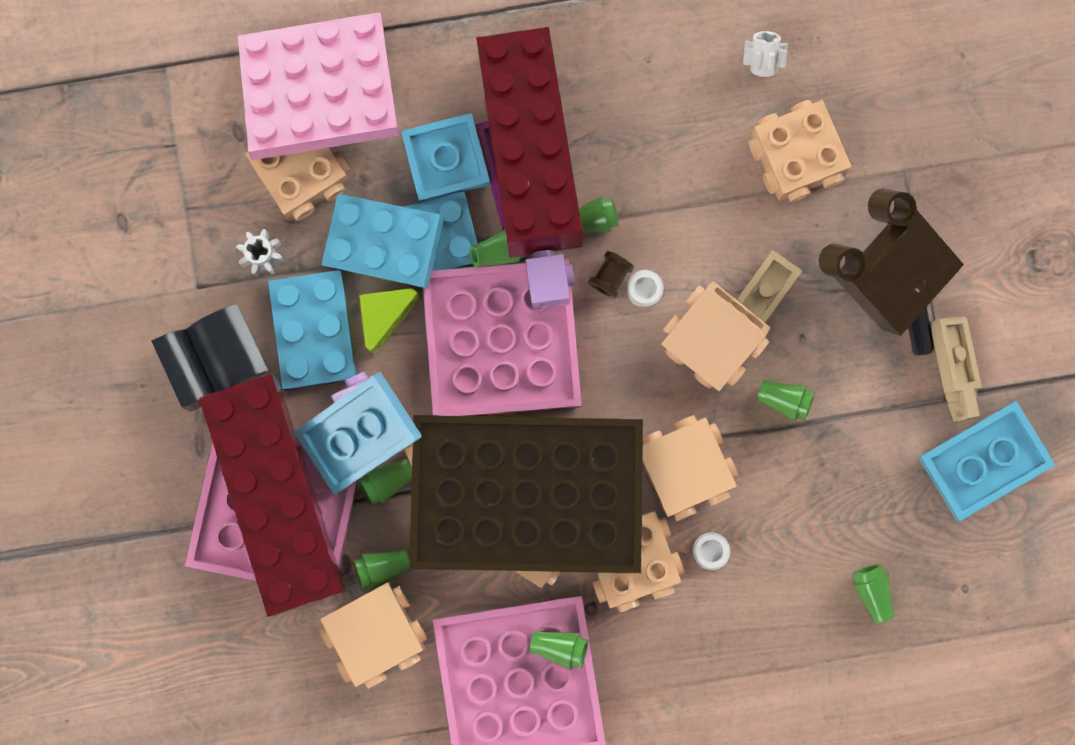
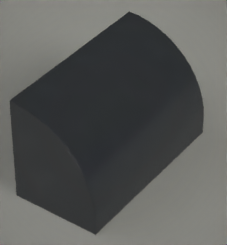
M237 304L215 311L194 322L186 329L214 392L260 378L268 371Z
M186 329L174 331L151 340L181 407L189 412L201 408L199 397L215 392Z

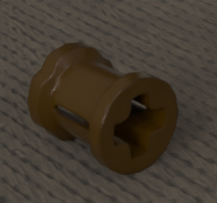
M606 251L604 255L605 262L597 275L590 277L588 284L603 295L616 299L618 296L617 289L627 273H632L635 267L620 255Z

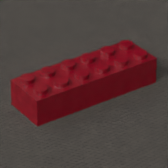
M549 27L476 37L509 258L532 255L535 252L544 250L559 251L583 247V230Z
M269 374L199 397L267 617L276 616L345 593L346 589L298 439L294 434L295 430L278 378L273 374Z

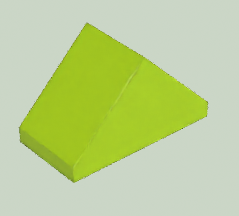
M412 288L359 295L365 347L374 356L419 301L418 293Z

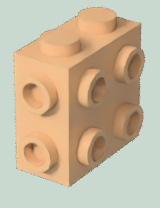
M806 100L791 107V113L778 117L777 113H773L756 122L758 126L754 127L751 134L752 139L749 140V147L756 161L761 159L766 171L763 174L765 186L770 194H776L778 202L789 198L791 203L801 200L811 194L809 189L823 185L824 189L834 187L845 181L843 176L852 167L823 100L813 104L811 100Z
M329 148L251 160L249 151L245 153L289 222L293 219H296V221L305 219L315 211V205L325 199L327 201L336 199L337 194H343L346 191L345 186L350 184L345 174L351 170L339 151L332 154Z
M712 281L706 289L699 285L688 298L686 303L691 308L683 318L676 313L666 325L663 331L668 336L661 345L666 348L665 352L670 359L680 365L685 363L695 372V378L707 388L714 387L720 391L726 383L733 386L746 371L742 364L749 355L756 359L770 341L765 336L771 327Z
M695 415L675 423L676 431L663 436L661 431L658 430L643 437V470L664 517L667 518L674 515L676 522L697 513L694 506L708 500L710 506H713L731 498L729 490L737 487L734 481L739 478L737 469L730 457L724 459L719 445L723 444L720 431L715 423L709 425L706 417L697 421Z
M656 511L642 515L641 573H596L598 580L592 582L599 603L607 602L609 608L617 606L619 613L640 606L638 600L640 597L653 594L654 600L675 593L674 585L682 583L679 575L685 573L678 552L671 553L666 539L672 536L664 516L658 518Z
M386 583L320 619L324 626L319 629L320 635L328 649L335 647L341 659L336 665L346 683L352 681L355 687L364 683L366 688L369 689L388 679L385 671L397 664L402 671L421 661L418 653L425 650L422 642L428 639L419 621L411 622L405 608L409 607L410 604L400 586L393 588L391 583Z

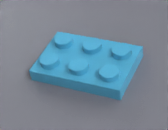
M337 194L321 265L428 289L444 216Z
M336 270L269 280L268 285L282 389L286 391L340 383L357 375L343 272Z
M381 372L370 377L294 431V434L333 495L343 491L422 437Z
M1017 401L1008 404L918 457L956 522L967 518L1055 466L1054 461Z

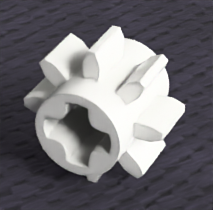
M762 31L755 33L753 41H745L743 64L751 65L750 71L757 76H773L777 74L778 67H786L788 44L780 43L781 37L774 32Z
M265 229L261 231L260 236H253L250 232H246L248 240L244 245L239 244L236 246L245 256L238 263L242 267L252 264L251 272L256 277L260 270L265 269L273 274L272 266L275 261L280 262L284 260L275 251V249L280 247L281 242L279 239H273L269 242V234ZM263 246L268 253L267 255H260L257 260L252 253L253 251H260Z

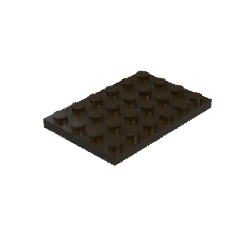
M413 415V423L422 437L413 443L409 569L641 573L643 419Z

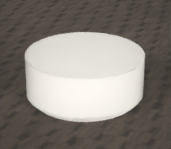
M638 271L628 281L627 296L635 306L650 308L656 305L663 295V281L653 271Z
M714 532L705 533L695 540L692 546V556L701 568L716 570L727 563L730 557V546L722 535Z

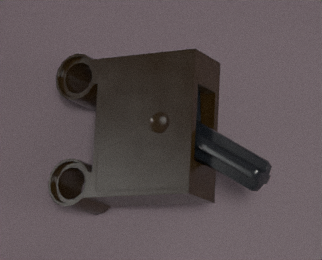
M885 188L878 189L869 198L868 212L874 220L888 223L886 227L863 252L857 248L836 243L827 245L819 255V267L825 275L835 278L881 330L901 336L908 329L914 355H928L934 350V343L927 306L964 264L920 214L912 195ZM894 201L893 211L890 213V206ZM845 256V263L840 269V262Z

